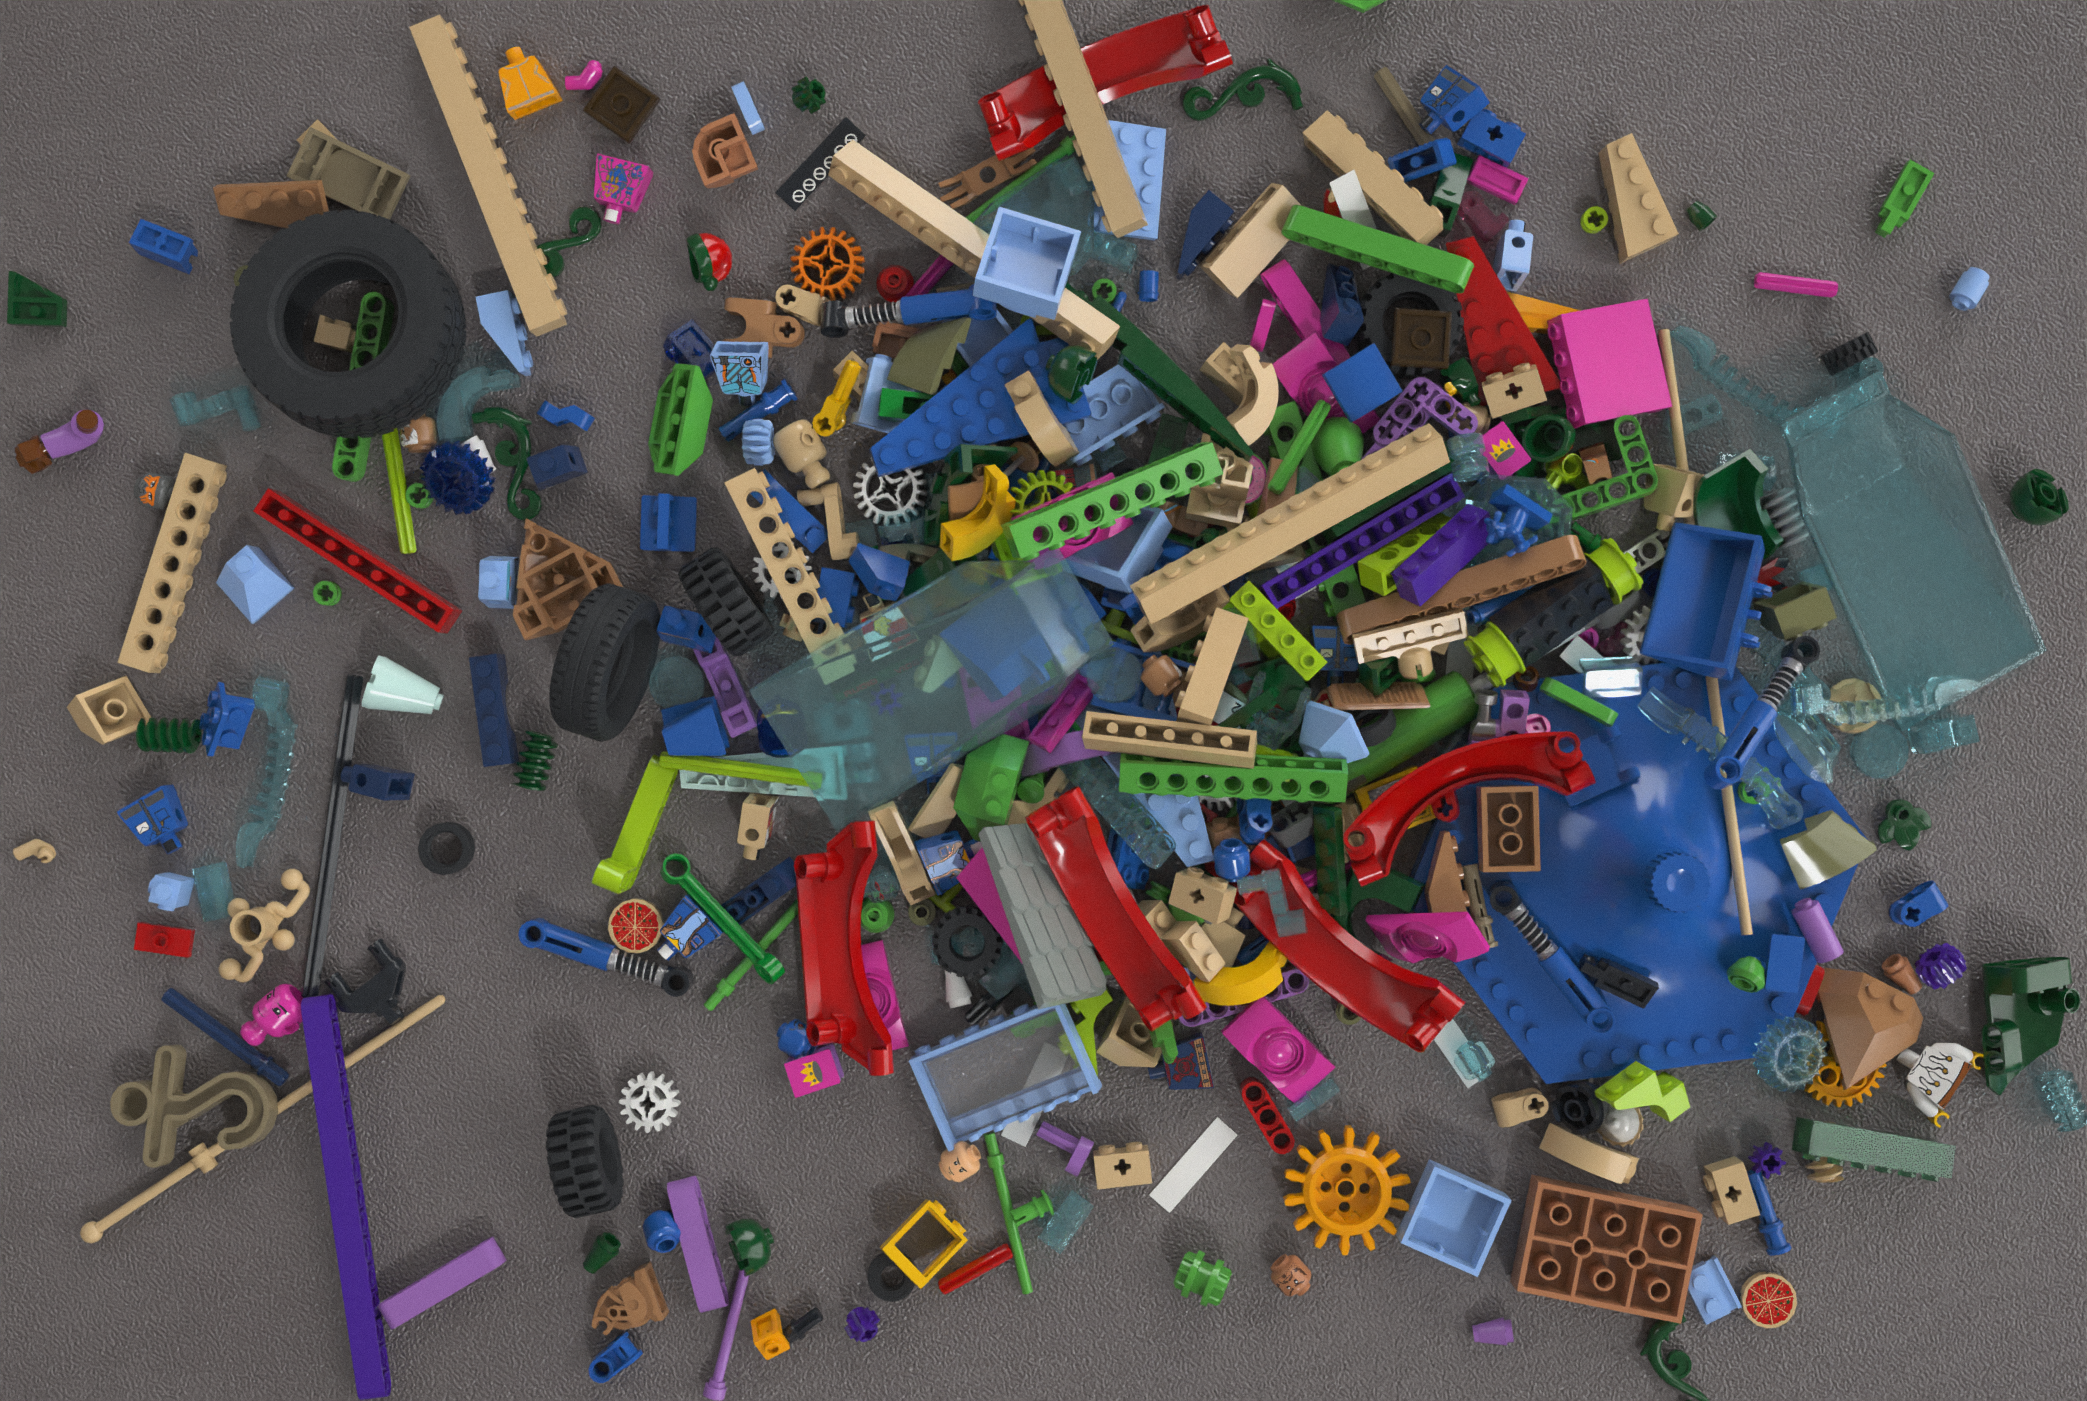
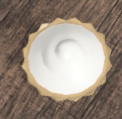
M1609 1104L1608 1113L1601 1127L1596 1132L1601 1134L1603 1140L1609 1141L1612 1146L1620 1145L1624 1147L1627 1144L1632 1145L1636 1139L1640 1138V1133L1643 1130L1642 1123L1644 1118L1641 1115L1640 1108L1617 1110Z

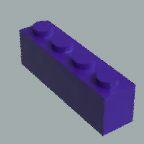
M1468 503L1391 574L1400 597L1419 607L1422 606L1489 544L1486 542L1488 532L1486 530L1487 525L1484 523L1485 518H1491L1489 512Z

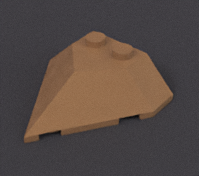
M525 519L524 529H526L524 545H522L516 586L518 593L516 605H514L513 617L523 638L530 640L557 633L567 628L582 600L594 588L609 583L621 587L623 585L610 562L537 525L529 519Z
M1824 968V978L1816 997L1818 1003H1822L1826 1017L1823 1020L1835 1062L1839 1063L1843 1079H1841L1843 1090H1846L1917 1042L1923 1016L1913 997L1866 973Z

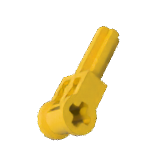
M846 361L833 393L826 398L821 412L813 418V428L819 435L824 437L830 436L835 430H839L845 425V413L852 400L849 395L861 370L858 362Z

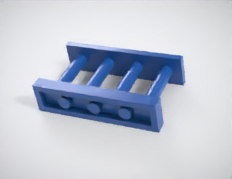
M1117 638L1116 642L1109 640L1108 650L1115 652L1105 690L1104 692L1101 691L1100 695H1093L1091 708L1116 715L1176 721L1177 717L1171 716V711H1169L1173 693L1167 697L1161 695L1158 707H1155L1154 711L1143 708L1144 703H1142L1146 685L1140 679L1141 673L1144 670L1142 664L1153 655L1157 658L1163 655L1143 652L1142 649L1132 647V642ZM1126 655L1142 659L1132 697L1127 700V703L1116 700L1117 696L1115 695ZM1171 658L1181 671L1187 672L1189 665L1195 666V664Z

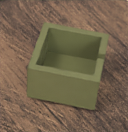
M1805 581L1772 594V598H1762L1753 602L1754 609L1762 612L1759 622L1763 633L1786 641H1793L1803 636L1802 633L1807 630L1824 628L1828 625V621L1837 618L1826 587L1817 584L1813 585V583Z

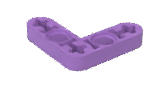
M1417 377L1409 383L1373 429L1372 437L1378 446H1388L1391 442L1398 440L1421 410L1425 411L1460 438L1471 437L1478 427V420L1470 410L1431 380L1425 377ZM1425 385L1427 395L1421 394L1418 396L1415 403L1419 406L1416 407L1410 401L1416 392L1414 386L1421 387ZM1438 401H1447L1451 407L1450 412L1445 415L1438 414L1434 408ZM1398 406H1408L1411 410L1410 417L1399 419L1395 415V409ZM1455 409L1460 412L1456 417L1462 421L1469 419L1471 421L1469 426L1472 429L1465 428L1462 431L1459 429L1460 422L1455 418L1452 423L1447 420L1453 416ZM1388 417L1395 424L1402 426L1400 429L1396 425L1392 428L1390 432L1391 439L1386 437L1382 440L1379 438L1381 434L1379 429L1386 430L1391 424V421L1386 420Z

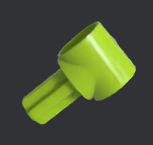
M1567 453L1554 462H1546L1545 467L1548 475L1536 490V495L1538 498L1546 501L1551 499L1561 484L1570 483L1576 490L1593 485L1589 484L1587 477L1582 473L1583 463L1580 456Z

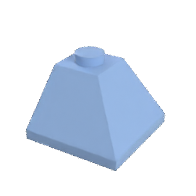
M246 545L226 562L216 582L252 624L257 622L294 589L292 584L259 547Z
M1311 700L1306 704L1299 744L1304 752V757L1347 759V763L1366 758L1370 754L1352 714Z

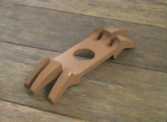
M1032 147L1014 157L1001 161L994 155L965 172L962 171L950 179L939 182L938 184L941 189L962 182V185L940 197V200L947 202L968 193L967 196L950 204V206L954 210L970 203L978 196L1015 176L1023 174L1037 164L1036 160L1032 159L1014 169V167L1025 161L1036 150ZM986 167L992 168L996 173L995 179L990 183H985L980 179V172Z

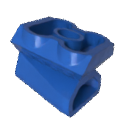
M715 696L703 697L697 701L676 704L661 710L664 724L662 735L669 755H726L725 749L730 748L729 737Z

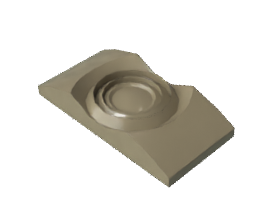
M312 127L309 128L287 174V177L294 181L322 180L326 197L359 213L360 211L373 213L387 219L391 218L411 177L409 174Z

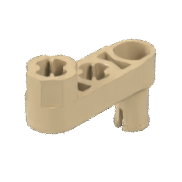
M839 483L823 484L821 488L798 490L797 499L803 507L824 504L829 549L832 560L849 558L856 545L860 543L857 532L846 534Z

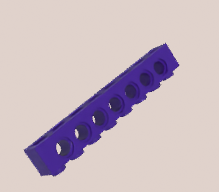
M1450 473L1256 588L1278 609L1465 498V495L1453 474Z

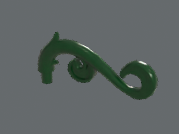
M1268 58V65L1251 68L1236 77L1210 109L1199 111L1195 107V101L1198 98H1206L1209 102L1213 99L1211 92L1200 86L1192 87L1185 93L1182 105L1186 115L1196 121L1206 120L1216 114L1236 93L1242 105L1251 108L1257 107L1263 102L1265 97L1264 88L1260 84L1255 83L1254 90L1249 91L1247 90V85L1255 80L1269 79L1279 84L1276 88L1285 92L1286 98L1290 99L1292 109L1295 111L1303 108L1300 97L1302 91L1297 79L1290 72Z
M579 207L570 214L569 227L574 234L578 233V223L582 220H588L591 223V229L586 235L547 241L536 246L537 249H542L545 257H549L550 261L544 267L547 274L551 273L553 278L561 274L565 265L563 257L558 252L559 250L590 242L601 232V218L592 208Z
M488 407L482 412L472 413L474 424L483 422L488 424L495 423L500 429L503 428L504 424L515 433L519 443L518 453L512 455L510 451L516 447V444L505 440L499 442L495 447V456L501 465L506 467L516 466L507 495L509 512L519 520L535 518L542 508L541 498L536 492L527 488L521 490V494H525L529 498L530 503L527 508L520 509L515 503L517 490L528 467L526 458L531 456V439L526 426L532 425V421L524 419L502 407Z
M1684 1314L1681 1324L1687 1321ZM1659 1319L1651 1327L1640 1355H1648V1360L1653 1370L1667 1384L1699 1401H1709L1702 1392L1681 1380L1690 1373L1692 1366L1690 1357L1683 1350L1675 1349L1667 1355L1666 1361L1669 1364L1676 1363L1674 1368L1670 1369L1664 1364L1661 1357L1662 1342L1664 1339L1666 1341L1669 1340V1334L1676 1330L1675 1327L1680 1325V1323Z

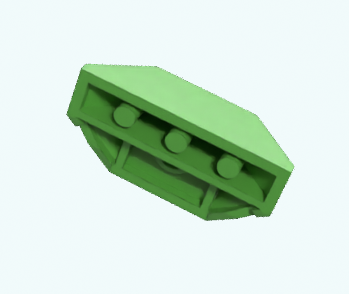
M676 363L672 368L673 372L666 378L658 391L648 446L651 458L655 464L653 466L655 472L679 476L703 454L713 399L699 366Z
M1002 734L967 754L953 808L974 840L981 842L978 834L984 827L1008 825L1030 741Z

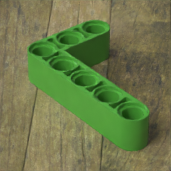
M1623 415L1614 424L1615 437L1628 473L1538 503V505L1553 515L1547 525L1535 532H1541L1654 493L1658 486V478L1640 424L1635 417ZM1624 423H1632L1635 426V432L1630 436H1623L1619 432L1620 426ZM1633 449H1640L1644 453V458L1639 462H1632L1628 459V453ZM1642 475H1649L1653 479V484L1647 489H1642L1637 485V479ZM1615 484L1623 485L1626 489L1625 494L1620 498H1613L1609 494L1610 488ZM1592 493L1598 497V503L1590 508L1585 507L1582 504V499L1585 495ZM1568 503L1571 506L1570 513L1564 517L1558 516L1555 513L1558 504Z

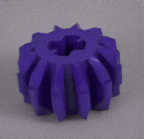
M1944 943L1941 946L1935 944L1933 948L1927 949V952L1924 954H1920L1919 960L1914 964L1919 979L1934 990L1939 987L1945 989L1948 984H1954L1956 979L1963 977L1962 972L1967 967L1962 953L1948 943Z

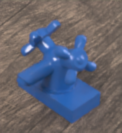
M1506 484L1492 493L1488 503L1501 511H1496L1493 519H1484L1488 532L1486 542L1496 545L1506 538L1511 539L1516 547L1506 553L1508 557H1512L1516 553L1525 552L1531 544L1538 541V537L1535 535L1526 541L1521 534L1524 527L1535 532L1547 525L1553 514ZM1502 512H1504V519L1502 522H1499L1502 516Z

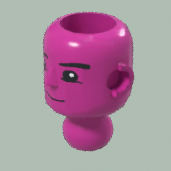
M285 983L277 986L253 1006L252 1014L255 1020L248 1021L242 1025L240 1033L243 1039L251 1046H257L265 1040L267 1034L280 1038L296 1032L300 1027L299 1024L303 1022L301 1014L303 997L301 992L293 985Z

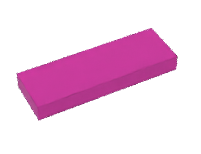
M1076 673L1027 739L1037 747L1051 753L1100 687L1095 682Z

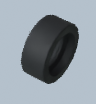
M1392 709L1343 710L1352 714L1356 724L1368 715L1382 714L1375 723L1367 727L1358 728L1366 747L1376 746L1384 742L1392 735L1396 728L1397 719Z
M453 822L435 824L428 828L421 836L418 845L419 858L423 865L431 872L440 875L457 873L466 868L473 859L475 852L474 839L469 830L461 824ZM440 833H453L462 843V854L453 864H441L432 855V841Z

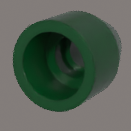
M1699 201L1694 202L1687 209L1691 223L1700 232L1717 218V215L1709 206Z

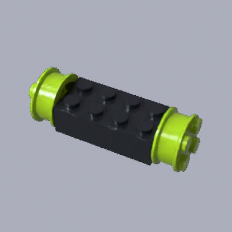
M1612 538L1601 540L1598 549L1591 554L1584 553L1587 561L1584 567L1534 585L1489 617L1490 621L1485 624L1483 631L1474 637L1468 635L1463 644L1468 652L1474 656L1471 659L1473 665L1480 673L1483 671L1487 673L1488 680L1495 688L1499 686L1504 687L1506 679L1516 672L1524 673L1525 668L1538 661L1539 658L1553 648L1559 646L1571 635L1583 629L1585 625L1599 615L1604 614L1614 604L1619 605L1622 602V597L1632 589L1635 591L1640 590L1643 580L1635 570L1637 566L1635 559L1628 552L1624 554Z

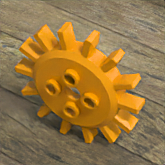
M1345 1125L1343 1144L1332 1146L1330 1136L1324 1129L1319 1130L1318 1138L1324 1150L1315 1156L1308 1148L1299 1144L1296 1148L1298 1154L1309 1163L1305 1172L1295 1169H1285L1284 1171L1285 1178L1302 1183V1192L1283 1196L1285 1206L1305 1204L1307 1211L1293 1222L1296 1230L1300 1231L1315 1221L1320 1226L1314 1236L1313 1243L1315 1247L1320 1249L1331 1232L1340 1235L1338 1246L1342 1255H1348L1350 1236L1361 1234L1364 1245L1370 1251L1374 1250L1375 1242L1369 1230L1379 1224L1387 1233L1395 1235L1397 1230L1393 1222L1384 1217L1388 1208L1408 1211L1410 1207L1402 1198L1392 1197L1393 1187L1405 1186L1411 1183L1408 1174L1400 1173L1389 1176L1386 1171L1388 1166L1395 1163L1401 1157L1396 1149L1388 1151L1378 1159L1373 1154V1151L1379 1143L1380 1136L1372 1131L1363 1147L1353 1145L1355 1133L1351 1125ZM1344 1163L1350 1164V1169L1347 1172L1341 1171V1166ZM1343 1181H1349L1353 1184V1190L1348 1195H1342L1338 1192V1186ZM1323 1182L1330 1183L1328 1190L1320 1188ZM1363 1183L1369 1185V1189L1366 1192L1359 1190L1360 1185ZM1342 1202L1349 1203V1207L1346 1210L1339 1209V1205Z

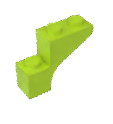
M1108 989L1101 996L1070 1002L1077 1015L1081 1013L1084 1015L1074 1022V1025L1097 1076L1094 1022L1102 1008L1113 1001V996ZM1065 1030L1059 1032L1060 1041L1057 1044L1066 1057L1069 1054L1076 1062L1073 1068L1079 1067L1080 1064Z
M1637 1061L1595 1090L1597 1098L1606 1101L1617 1110L1649 1106L1652 1112L1669 1122L1690 1108L1682 1081L1665 1071L1656 1076L1655 1071Z

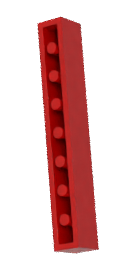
M268 488L253 510L256 514L438 633L448 634L462 613L461 609L281 491Z

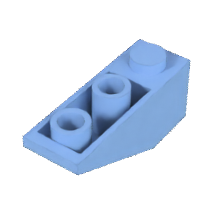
M505 290L475 297L481 325L518 372L524 376H530V367H533V360L530 351H526L524 340L528 339L525 325L520 323L519 313H522L515 295Z

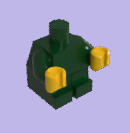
M1464 357L1449 365L1448 369L1440 371L1441 385L1447 394L1461 404L1468 402L1471 407L1481 402L1478 397V383L1475 374ZM1445 401L1446 407L1450 411V404L1447 401Z

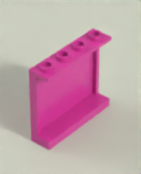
M1648 299L1560 314L1547 321L1548 336L1552 341L1554 350V363L1558 368L1560 376V389L1564 394L1567 407L1566 416L1574 429L1587 424L1617 419L1623 415L1650 414L1672 407Z

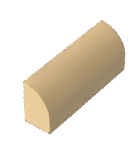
M1271 183L1199 266L1223 290L1238 298L1290 240L1283 236L1281 231L1291 207L1301 204L1283 185Z

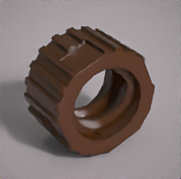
M1528 666L1525 668L1524 673L1516 672L1514 674L1513 685L1517 690L1531 692L1538 686L1539 672L1535 667ZM1528 676L1531 681H1523L1520 677Z

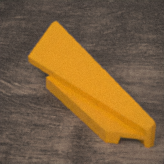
M1507 292L1531 333L1548 334V320L1560 314L1581 311Z

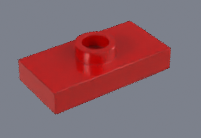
M138 922L134 950L188 958L192 956L195 930Z

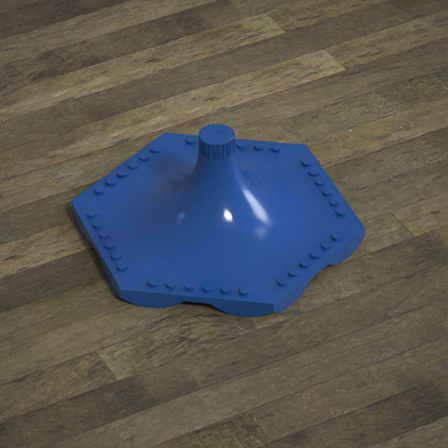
M1662 662L1549 677L1618 713V717L1613 725L1617 724L1621 737L1608 742L1607 745L1621 772L1637 765L1641 776L1639 779L1623 784L1571 808L1564 795L1546 787L1522 781H1483L1456 789L1460 806L1459 816L1456 820L1448 823L1435 818L1420 848L1409 877L1426 884L1439 831L1443 830L1449 831L1450 835H1454L1458 845V852H1454L1456 863H1461V866L1478 863L1476 786H1538L1541 871L1482 872L1478 869L1487 914L1493 918L1491 926L1494 940L1498 941V946L1489 948L1488 952L1477 957L1456 963L1451 962L1486 1005L1520 1054L1546 1084L1614 1076L1635 1061L1654 1071L1778 1055L1817 963L1806 940L1798 994L1771 991L1764 988L1754 993L1740 990L1729 982L1726 973L1727 969L1739 958L1751 956L1760 960V956L1767 957L1769 938L1772 933L1782 935L1783 933H1789L1804 937L1792 914V910L1796 908L1795 903L1802 899L1811 898V900H1818L1832 927L1858 866L1856 864L1830 879L1800 890L1781 846L1780 839L1806 831L1805 818L1829 810H1833L1842 817L1844 822L1851 824L1863 837L1865 835L1775 719L1745 765L1741 779L1732 784L1753 931L1751 935H1741L1721 790L1711 788L1704 779L1705 768L1716 758L1706 676ZM1736 666L1732 681L1718 679L1726 741L1751 702L1759 697ZM1545 677L1539 678L1538 686L1535 690L1527 692L1530 698L1528 715L1540 714L1546 717L1551 725L1550 732H1572L1582 741L1609 728L1539 691ZM1506 682L1504 687L1499 686L1495 688L1493 686L1489 689L1498 693L1496 705L1491 706V719H1499L1500 689L1517 690L1513 682ZM1467 737V740H1466L1464 746L1469 745V743H1468V737ZM1562 741L1558 744L1560 750L1572 745L1569 741ZM1745 779L1760 780L1766 786V798L1759 804L1744 803L1738 796L1739 784ZM1749 785L1748 788L1750 790L1746 791L1747 796L1755 798L1757 795L1754 793H1758V789ZM1445 799L1444 807L1440 810V813H1444L1447 817L1453 806H1449ZM1462 879V880H1460V882H1461L1462 891H1463V890H1465V887H1464V882H1463V879ZM1505 880L1511 882L1515 886L1517 894L1523 900V905L1529 910L1528 915L1534 916L1533 921L1538 922V927L1543 928L1544 934H1548V940H1553V943L1557 946L1560 945L1579 970V961L1584 954L1593 956L1598 960L1602 957L1658 982L1659 989L1646 1007L1641 1008L1594 986V982L1588 977L1589 975L1582 972L1602 999L1611 1006L1615 1016L1616 1024L1609 1034H1594L1540 966L1537 957L1538 953L1536 950L1532 951L1533 947L1531 944L1527 945L1528 940L1526 938L1523 939L1524 935L1521 932L1518 933L1519 929L1513 927L1514 923L1512 921H1508L1507 917L1492 908L1489 898L1491 886L1498 881ZM1424 890L1413 913H1428ZM1501 891L1496 895V899L1499 902L1505 903L1511 899V894L1507 891ZM1466 907L1467 912L1470 914L1469 907ZM1761 961L1762 966L1766 969V963ZM1575 985L1574 988L1589 1006V1001ZM1598 1013L1592 1020L1596 1023H1603L1607 1020L1608 1016L1604 1013Z

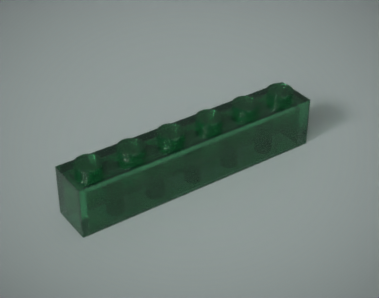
M1796 1117L1792 1150L1803 1153V1159L1820 1162L1821 1157H1827V1163L1844 1166L1845 1161H1850V1167L1868 1170L1869 1165L1875 1166L1874 1171L1892 1174V1170L1896 1169L1898 1170V1175L1916 1178V1173L1922 1174L1921 1179L1939 1182L1940 1177L1952 1179L1956 1146Z

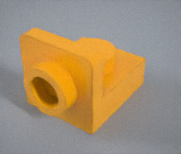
M775 1308L751 1320L754 1345L766 1360L790 1349V1344L782 1332L780 1315Z

